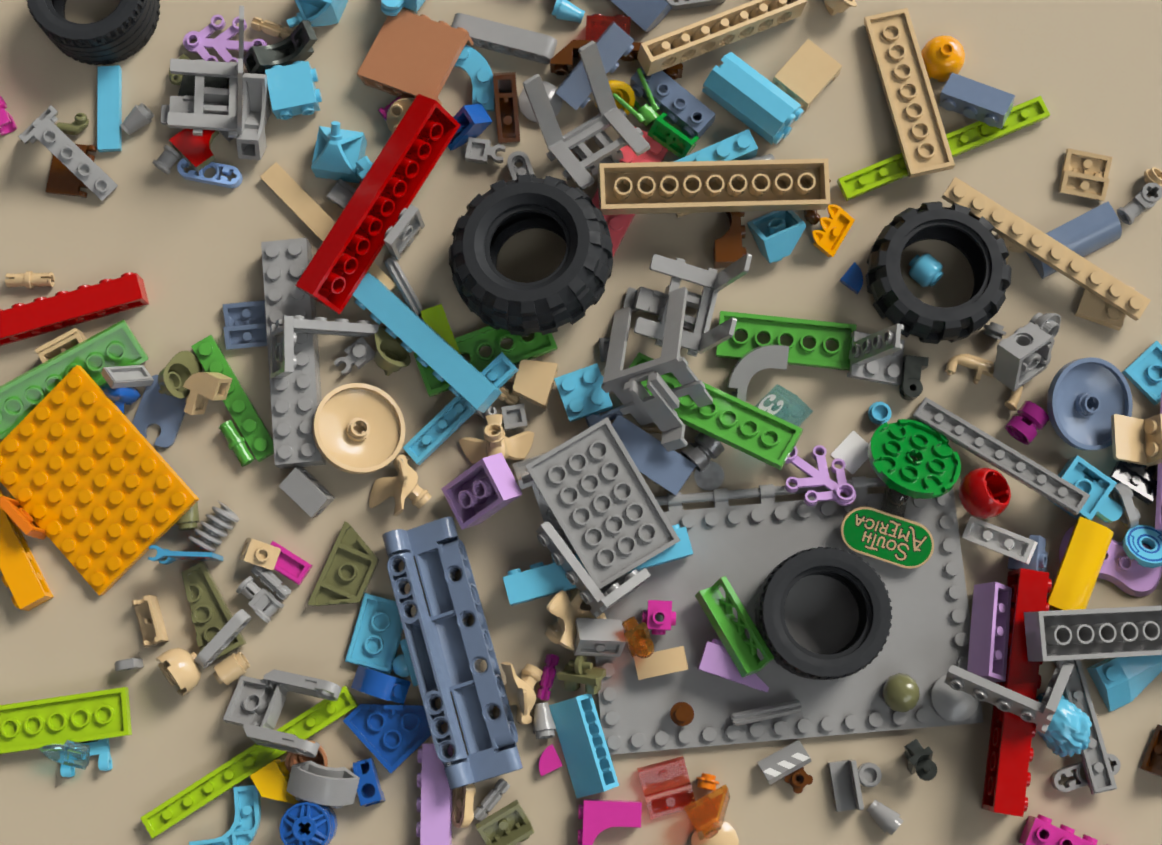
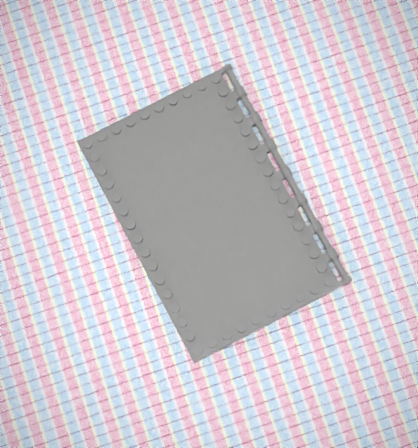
M851 477V480H847V483L854 487L856 499L849 506L839 505L834 500L817 502L815 506L806 505L804 500L775 502V496L806 494L809 490L816 492L830 491L824 486L799 488L798 491L790 493L785 489V486L769 484L759 485V488L738 490L723 488L713 489V492L681 494L679 492L676 496L672 493H667V496L655 497L659 505H668V512H664L671 526L679 524L680 528L686 526L693 555L647 568L651 576L638 588L604 612L606 619H619L622 621L626 639L620 657L595 656L596 667L606 669V676L601 680V689L598 692L601 727L610 755L984 723L981 701H979L978 707L971 717L964 721L953 722L937 715L931 700L935 681L946 675L950 666L955 665L964 670H967L971 622L953 488L946 494L931 499H914L899 492L867 494V488L887 485L879 477ZM808 496L809 500H815L813 496ZM760 497V504L729 506L728 502L730 499ZM714 501V508L683 510L682 508L684 503ZM869 506L916 521L924 525L932 534L934 540L933 554L924 565L908 569L851 550L842 539L840 531L842 519L849 511L856 507ZM831 547L847 550L850 554L854 553L856 554L855 556L863 558L865 563L868 562L869 566L876 570L875 572L877 575H880L881 581L885 583V588L889 592L888 597L891 599L890 606H892V619L890 622L892 626L889 630L890 634L886 638L887 642L871 664L850 676L831 680L807 679L783 669L773 659L763 669L755 673L769 687L768 692H763L697 669L705 643L707 641L712 642V639L720 640L695 595L700 590L712 587L721 577H727L755 626V603L765 578L782 561L802 550ZM628 574L622 575L602 587L600 591L604 594L611 586L625 579L624 577ZM811 575L801 578L789 591L784 606V617L791 636L799 645L817 654L830 655L843 649L854 637L859 622V611L854 596L843 583L829 576ZM721 586L719 588V591L721 592L722 596L726 598V592ZM648 600L672 601V611L676 612V626H671V630L666 631V635H652L651 630H646L647 624H642L643 610H647ZM733 607V614L738 619V613ZM656 614V621L662 622L663 616L661 614ZM745 628V635L750 639V633ZM684 646L688 670L638 680L633 656ZM757 648V655L760 658V660H763L764 657L760 650ZM898 673L911 676L916 681L920 691V697L916 706L912 710L903 713L893 711L886 705L883 697V688L887 679ZM796 699L801 702L802 711L799 713L734 726L732 723V713ZM678 702H686L694 710V718L686 726L676 725L670 717L671 708Z

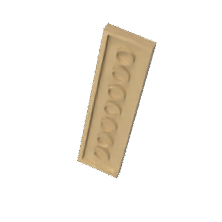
M908 8L865 17L864 25L909 178L953 169L955 163Z

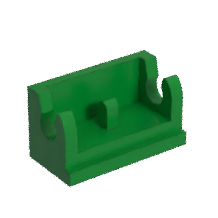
M663 112L656 118L647 135L680 159L688 156L700 138L695 136L691 140L663 120L667 116Z

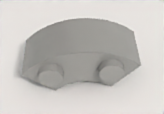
M306 761L292 765L286 791L295 796V799L299 802L308 801L340 809L344 805L354 804L360 778L345 767H326L313 761Z

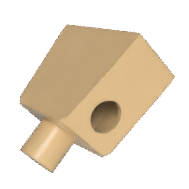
M521 360L518 368L519 371L508 380L514 383L512 392L539 407L547 409L555 382L554 378H556L559 369L558 364Z

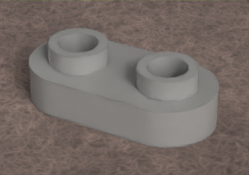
M516 151L510 154L507 164L512 180L518 179V175L534 174L526 153ZM517 162H521L523 164L519 168L515 166Z
M1123 483L1116 484L1111 491L1113 500L1123 508L1120 517L1121 522L1126 528L1130 529L1139 525L1141 516L1138 509L1134 506L1132 500L1134 495L1131 488Z

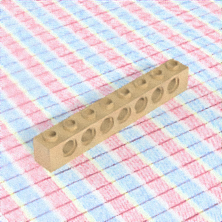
M753 0L641 43L637 59L646 75L649 76L800 17L807 0Z

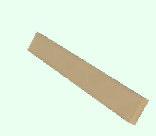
M275 162L260 178L323 242L335 222ZM373 262L367 273L376 277L391 292L395 290L397 285Z

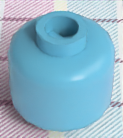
M923 254L921 257L916 255L909 263V266H911L909 276L922 287H933L944 274L942 272L943 265L931 254Z

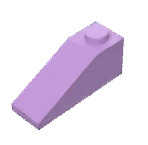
M712 639V642L707 641L705 643L698 670L768 692L769 687L755 673L742 678L720 640Z

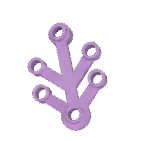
M214 15L211 18V23L200 32L191 31L184 36V47L189 52L198 53L205 61L219 62L215 56L210 55L205 49L214 48L225 62H238V59L232 57L226 49L239 50V41L229 40L239 33V27L236 26L239 23V16L233 19L232 26L215 39L208 38L216 30H222L226 25L221 15ZM244 19V31H245L246 28H247V23H246V21H245V19ZM217 20H221L219 25H215ZM193 39H197L195 43H190ZM255 39L252 42L244 41V51H249L252 46L259 44L262 46L268 45L263 39Z
M817 445L812 451V458L816 460L818 470L797 456L798 450L796 446L790 453L791 457H788L785 463L793 464L810 477H789L785 483V489L788 492L794 493L799 488L820 486L830 490L826 492L807 491L804 496V502L808 506H815L817 502L833 500L839 505L849 506L855 501L856 491L852 485L847 483L844 460L837 458L832 461L830 468L836 474V483L829 478L825 457L827 450L824 446ZM816 451L822 452L823 455H817ZM839 464L842 468L838 469L834 465ZM788 483H795L796 487H791ZM841 493H844V494H846L848 497H847V498L842 497L840 494H841ZM808 496H813L815 500H809Z

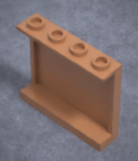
M402 8L396 16H388L357 75L365 85L394 96L415 99L418 94L436 100L442 105L438 96L465 45L473 46L474 43L469 36V32L461 27L456 29L444 21L436 22L426 15L420 14L419 16L406 8Z

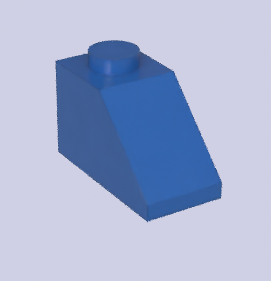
M482 104L465 105L456 113L453 118L460 124V127L448 144V148L450 151H453L467 143L468 137H478L493 122Z

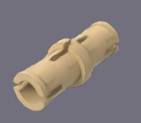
M26 271V273H7L5 275L6 278H9L5 279L7 288L26 287L27 289H33L34 287L42 286L53 287L55 284L51 282L55 281L52 272L34 273Z

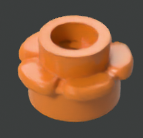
M702 773L701 777L696 778L698 780V788L716 791L717 784L719 785V782L715 781L716 776Z

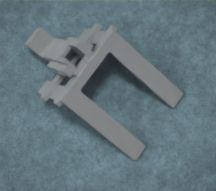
M239 6L238 62L170 59L171 74L195 75V95H185L184 97L170 96V105L161 106V124L167 125L169 128L193 129V135L202 136L203 130L228 131V138H237V134L242 135L244 6ZM205 76L230 78L229 89L204 87Z
M594 41L579 48L578 52L599 114L567 134L562 135L541 77L536 74L523 82V87L549 151L546 153L547 157L551 162L557 159L566 170L562 172L563 177L567 181L573 179L581 190L594 183L593 177L586 169L594 176L598 174L599 163H620L619 160L624 158L620 149L628 145L637 156L650 149V144L642 136V130L639 127L635 128L626 118V112L622 108H617L597 44ZM612 126L621 136L614 142L604 132V129ZM591 137H594L595 143L600 148L594 154L584 143ZM571 149H572L573 152L576 154V156L580 159V161H579V160L575 157V155L570 151Z
M747 253L717 273V270L713 268L706 270L686 264V260L681 258L673 260L654 254L649 269L672 276L670 285L665 288V293L642 286L638 289L631 287L627 289L623 308L630 307L632 312L641 310L659 316L658 322L638 317L634 333L656 339L655 345L662 347L669 293L679 289L681 280L703 286L701 295L689 291L687 293L686 306L698 309L696 318L689 315L684 317L683 329L685 330L682 333L681 347L688 349L687 355L697 357L698 353L702 354L732 338L737 322L736 318L732 317L709 330L717 294L720 290L748 273L752 255Z
M686 287L669 293L661 357L624 370L623 366L632 309L626 307L615 311L603 384L601 385L605 393L613 391L623 403V405L619 406V410L623 415L631 413L640 425L654 422L662 431L661 444L668 452L687 446V441L684 439L685 424L674 410L679 408L680 400L678 398L689 394L698 407H704L713 403V398L705 389L704 383L698 380L689 368L688 362L684 357L680 356L688 293ZM672 372L682 386L670 389L660 375ZM647 380V388L653 394L652 396L640 382Z

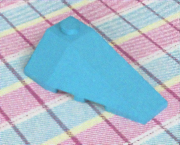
M1162 655L1107 658L1086 668L1109 712L1132 702L1162 671Z

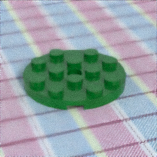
M898 419L895 423L888 424L886 422L876 429L868 445L869 462L877 476L890 489H894L914 499H931L946 494L953 488L961 472L959 455L957 451L954 452L949 446V440L929 425L918 421ZM910 456L916 457L918 461L913 463V459Z

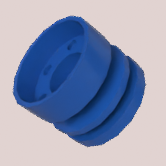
M308 801L297 803L289 808L281 819L279 827L281 840L284 845H328L336 835L337 817L329 805ZM310 823L309 831L304 833V824Z

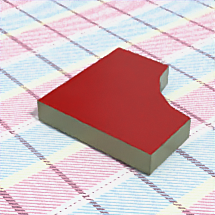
M183 129L170 138L169 143L198 172L215 160L214 154L211 151V144L213 139L219 134V131L203 130L202 136L193 135V129Z

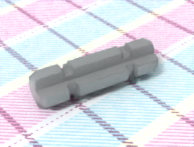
M258 565L253 566L251 572L257 578L260 577V581L272 592L275 591V595L280 600H285L291 594V590L286 585L283 586V582L270 570L267 571L266 568Z
M502 778L498 780L495 788H492L480 803L481 806L475 809L474 818L478 821L486 818L487 812L494 808L502 798V794H505L509 789L510 785Z

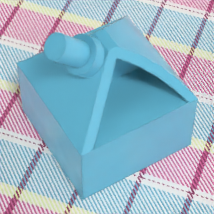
M295 0L300 12L296 13L297 16L286 21L290 28L299 25L302 20H309L312 27L337 24L341 19L348 0Z
M338 121L331 122V128L319 126L311 165L314 175L318 178L342 179L345 182L360 183L358 175L360 172L355 163L365 156L367 140L364 133L340 129V122Z

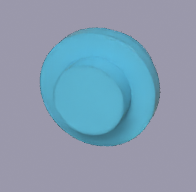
M875 402L869 407L868 417L874 424L882 425L890 420L891 409L884 402Z

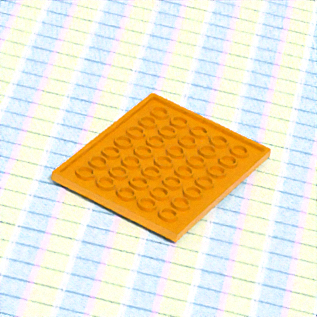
M76 365L0 443V482L20 502V505L33 518L36 524L46 531L45 533L99 596L104 595L149 550V546L154 545L199 500L79 365Z

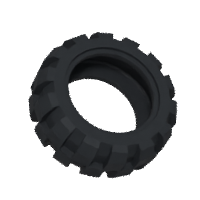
M940 201L922 203L920 208L917 209L907 208L896 215L883 228L871 247L867 259L868 272L865 275L867 292L873 294L875 299L873 306L882 319L887 317L894 325H904V331L901 334L905 337L911 334L919 337L920 342L938 344L943 340H948L952 343L967 338L970 334L980 330L998 313L1004 303L1006 289L1011 285L1012 268L1010 265H1006V258L1009 256V252L1002 238L996 239L992 234V230L995 227L983 216L977 220L969 215L970 208L955 203L950 208L943 207ZM922 240H940L959 249L968 259L974 274V288L970 300L961 305L947 308L935 307L919 300L910 292L902 278L900 269L902 251L909 245Z

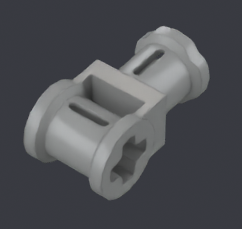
M1153 182L1146 184L1125 207L1117 209L1118 217L1125 224L1131 225L1134 223V219L1139 214H1142L1146 209L1152 208L1162 197L1161 186Z
M249 576L238 586L236 592L238 594L242 593L250 601L248 604L253 608V611L266 623H269L271 621L270 617L285 605L271 592L264 588L261 589L253 582L254 578Z

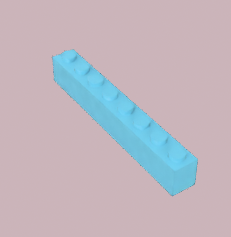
M370 273L364 276L353 293V296L356 298L354 302L361 309L365 310L367 308L372 312L369 316L379 325L381 323L387 326L385 331L394 339L398 336L403 341L400 345L409 353L414 351L418 355L416 359L424 367L430 366L434 370L432 374L439 381L443 382L445 380L450 384L448 389L457 397L462 395L466 399L464 404L473 412L479 410L485 413L502 392Z
M679 524L673 525L672 527L680 541L626 574L631 573L635 569L639 571L644 568L647 569L692 556L693 550L686 526L680 528ZM575 553L577 560H578V561L580 562V564L583 566V564H582V562L580 561L578 555ZM553 559L552 564L535 563L530 565V570L521 572L520 568L507 572L508 576L503 577L511 606L577 587L568 581L565 570L561 565H557Z

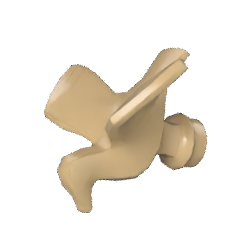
M493 414L485 416L488 425L484 429V440L471 437L459 439L464 454L472 464L477 463L482 458L502 453L505 459L524 460L531 449L534 432H522L508 438L505 436L502 427L503 415Z
M398 455L395 457L393 464L398 472L397 476L382 477L374 481L369 498L370 508L376 507L392 496L395 499L394 516H398L403 512L404 501L407 497L412 501V505H415L418 509L432 497L428 490H423L417 484V472L407 463L412 459L410 456Z
M578 588L570 590V599L564 590L560 591L551 599L546 607L550 613L557 616V621L554 624L548 625L545 635L555 644H560L569 650H574L575 635L577 633L576 618H595L590 610L580 609L583 600ZM602 613L597 619H606L605 613Z
M502 662L501 666L507 681L504 687L509 705H517L518 708L517 722L519 724L534 722V717L530 716V712L536 702L534 685L541 681L543 671L534 665L526 664L525 668L522 669V676L519 678L515 673L512 663Z

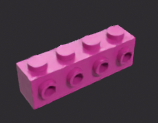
M1038 814L1037 818L1033 816L1028 817L1019 843L1023 845H1097L1098 840L1085 834L1082 838L1074 835L1075 830L1063 824L1058 828L1051 824L1052 819Z

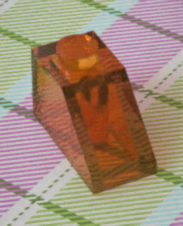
M726 784L684 807L686 816L700 840L714 837L718 830L722 828L730 800V793Z

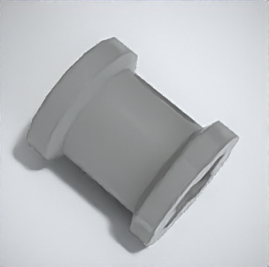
M165 145L163 153L152 163L162 172L169 175L172 166L177 160H181L182 156L173 148Z

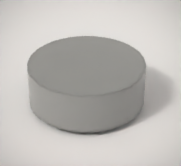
M866 762L858 767L859 781L863 786L874 787L879 784L882 773L876 764Z

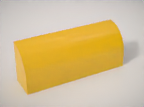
M1083 517L1077 519L1047 599L1049 609L1056 611L1087 608L1114 534L1112 530Z

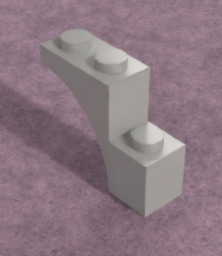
M244 73L242 135L238 134L236 138L239 159L261 160L267 147L265 125L271 115L267 74Z

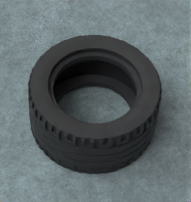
M26 0L33 19L55 46L75 61L89 65L113 64L121 62L137 53L154 34L160 15V0H121L116 9L104 19L94 23L79 24L66 20L65 4L67 0Z
M810 548L788 557L777 565L765 578L755 603L756 628L774 656V660L783 669L807 679H839L866 668L878 656V653L882 651L892 626L890 623L892 619L891 599L888 597L889 592L885 588V583L881 581L880 575H877L876 570L871 568L868 562L865 563L863 558L839 548ZM824 575L832 577L843 583L856 600L859 611L856 633L852 640L836 653L823 655L803 648L794 640L786 626L784 606L787 595L794 584L806 576Z

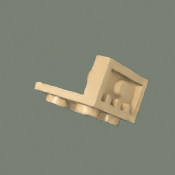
M1161 413L1145 420L1119 414L1111 415L1113 459L1146 466L1162 463Z

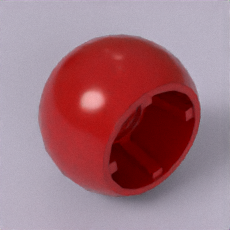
M991 468L972 470L962 479L958 490L964 509L972 516L982 519L996 517L1001 514L1009 505L1011 498L1008 482L1001 473Z

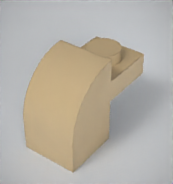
M198 372L191 375L183 386L190 390L183 412L190 415L204 414L209 399L226 400L232 378L218 372Z

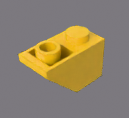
M280 759L274 760L250 775L262 797L291 804L300 803L295 799V796L286 791L290 772L286 768L285 761L281 762Z

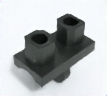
M917 739L904 746L906 750L904 755L908 759L907 769L911 775L916 772L917 776L924 781L933 780L937 775V766L932 761L933 751L928 746L923 749Z

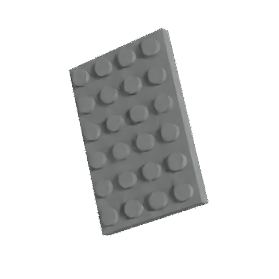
M608 417L525 465L580 561L599 589L680 541Z

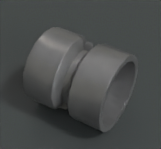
M699 432L694 437L695 442L688 443L681 450V454L696 464V470L703 472L711 464L710 459H716L725 449L719 440Z

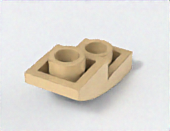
M684 646L633 656L638 680L689 669Z

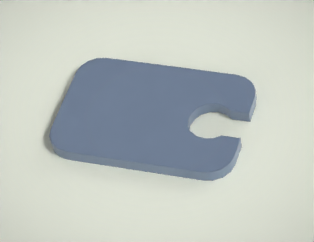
M158 375L152 376L154 379L152 385L145 388L132 424L145 439L147 438L148 427L153 424L159 425L161 434L156 438L154 445L169 448L174 444L185 412L183 411L186 405V398L179 399L165 393L160 394L158 392L160 389Z

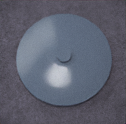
M1092 357L1073 360L1056 373L1050 384L1047 395V411L1051 425L1057 435L1074 448L1080 450H1100L1111 446V415L1132 416L1133 401L1129 384L1120 370L1106 360Z

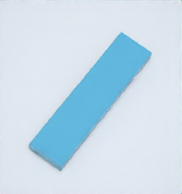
M119 65L98 66L97 150L99 152L122 151V127L120 126L122 124V68Z

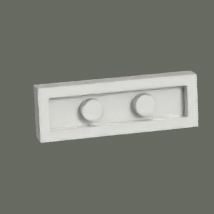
M970 516L962 538L1028 565L1038 544L1034 540Z

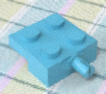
M597 363L554 378L569 422L584 418L593 413L596 415L613 409L609 392L605 393L601 388L604 377L601 375Z

